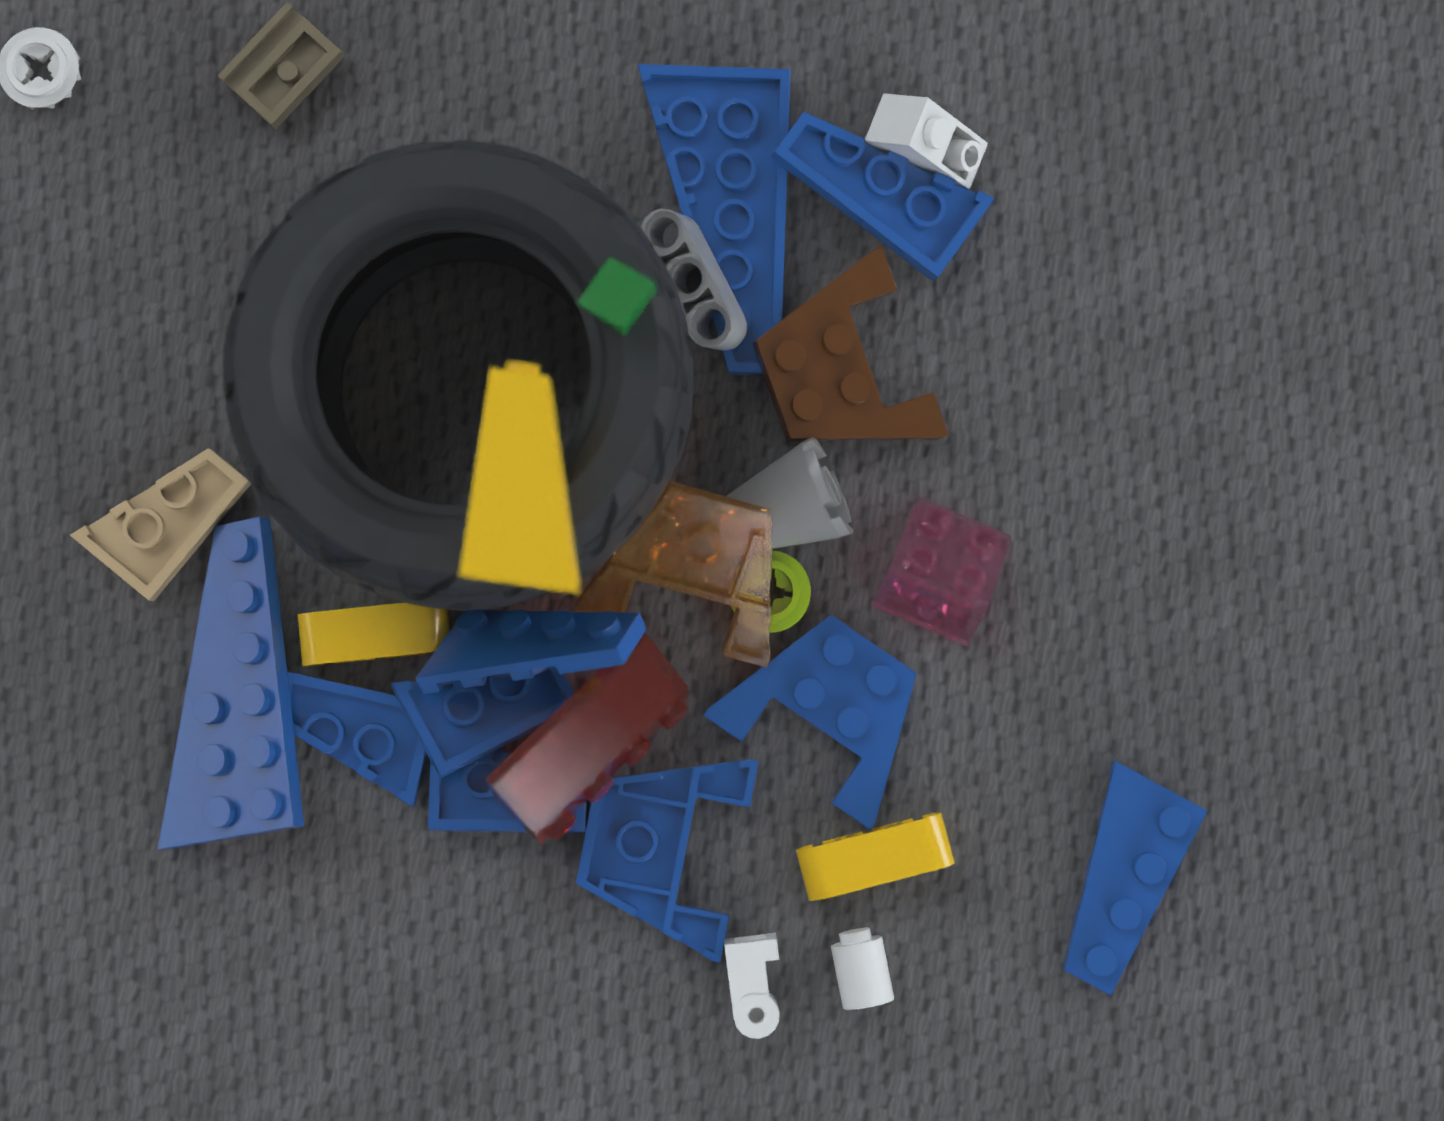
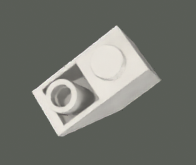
M884 93L865 138V141L873 147L886 153L892 151L909 159L908 163L934 174L937 171L955 179V184L970 190L988 144L928 97Z

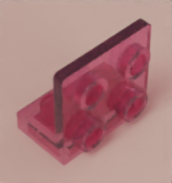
M917 498L893 560L878 588L872 606L967 646L987 611L1011 541L1010 535L924 498Z

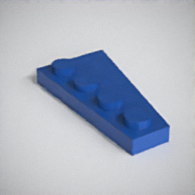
M806 112L802 113L770 156L931 281L939 277L995 199L981 191L975 193L955 184V179L937 171L933 174L908 163V158L895 152L889 151L886 153L865 143L863 138Z

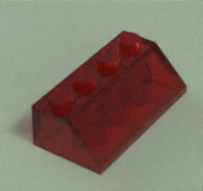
M644 632L624 665L600 668L485 780L497 802L540 845L549 837L555 841L571 828L576 821V817L573 814L587 800L593 804L607 793L614 783L611 776L625 763L630 767L633 766L648 752L652 745L648 740L662 726L669 730L684 717L689 709L686 705L689 701L688 686Z

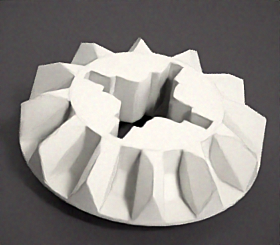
M36 27L23 30L8 40L0 53V84L4 91L19 104L32 110L41 107L54 109L57 102L64 98L72 97L71 90L76 81L81 79L78 62L80 57L69 40L52 29ZM29 56L41 63L51 59L47 68L54 79L50 82L48 79L44 80L38 76L31 81L30 78L33 76L34 71L29 67L30 63L25 58Z

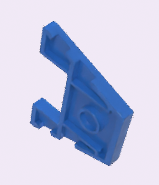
M830 615L709 707L703 716L742 742L771 698H775L860 756V761L831 803L871 830L877 818L917 673Z
M747 759L597 779L595 781L576 884L630 915L642 919L676 941H680L702 953L706 958L720 962L729 914L676 903L695 800L699 797L750 807L759 761Z

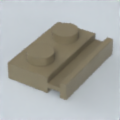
M286 2L217 76L276 130L345 56L337 46L305 17L301 16L291 4Z

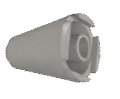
M812 437L801 442L708 509L710 519L703 521V526L714 550L722 548L725 554L730 556L843 538L853 534V529L848 525V523L852 522L851 515L834 470L829 471L826 466L821 467L818 460L827 455L816 438Z

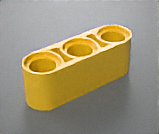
M410 603L298 614L302 667L324 665L325 663L338 664L375 660V658L382 657L395 658L423 655L435 652L450 631L448 609L430 608Z
M942 812L922 815L923 819L915 821L911 818L872 828L873 832L863 834V831L829 839L822 841L823 845L813 847V844L796 849L808 900H822L953 865L955 862Z

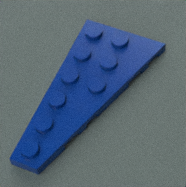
M638 64L639 74L680 212L692 218L699 226L747 322V332L742 343L731 350H722L729 375L764 376L752 343L782 321L787 169L770 156L789 132L791 69ZM697 267L702 282V274L700 269ZM721 312L712 317L718 337L723 334L726 324Z
M259 516L215 526L157 850L181 848L304 826L271 520Z

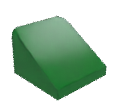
M609 257L577 304L619 334L625 336L657 291L656 284L647 277Z

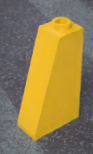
M507 361L505 370L490 368L459 576L472 580L579 595L581 580L553 384L548 376L540 375V366L524 362Z

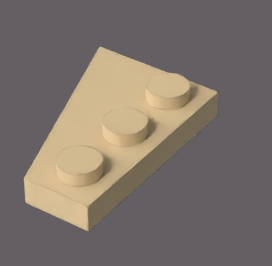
M208 448L158 479L155 485L131 500L123 501L110 509V513L89 526H83L70 534V536L147 600L155 601L214 530L215 526L219 524L249 488L251 483L246 476L223 457Z

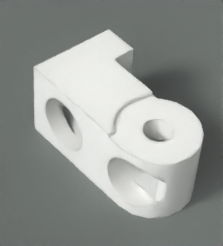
M776 932L725 939L724 946L733 1018L736 1027L743 1035L749 1038L760 1039L766 1037L776 1029L779 1022V1007L776 997L768 989L765 961L779 960Z

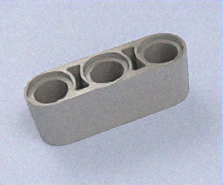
M670 209L652 211L645 217L641 229L653 244L654 250L667 267L675 283L686 316L689 336L702 347L726 351L736 348L742 343L746 335L747 322L699 226L692 218ZM675 222L679 230L678 238L672 246L667 248L663 241V235L666 228ZM698 267L702 274V282L695 292L690 293L686 286V278L690 271ZM721 312L726 322L725 330L721 336L714 339L709 331V323L714 315Z

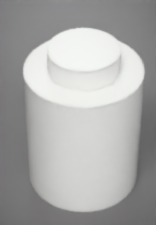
M868 927L839 933L840 942L831 945V951L843 1009H863L893 1001L894 994L882 936H871L870 928Z

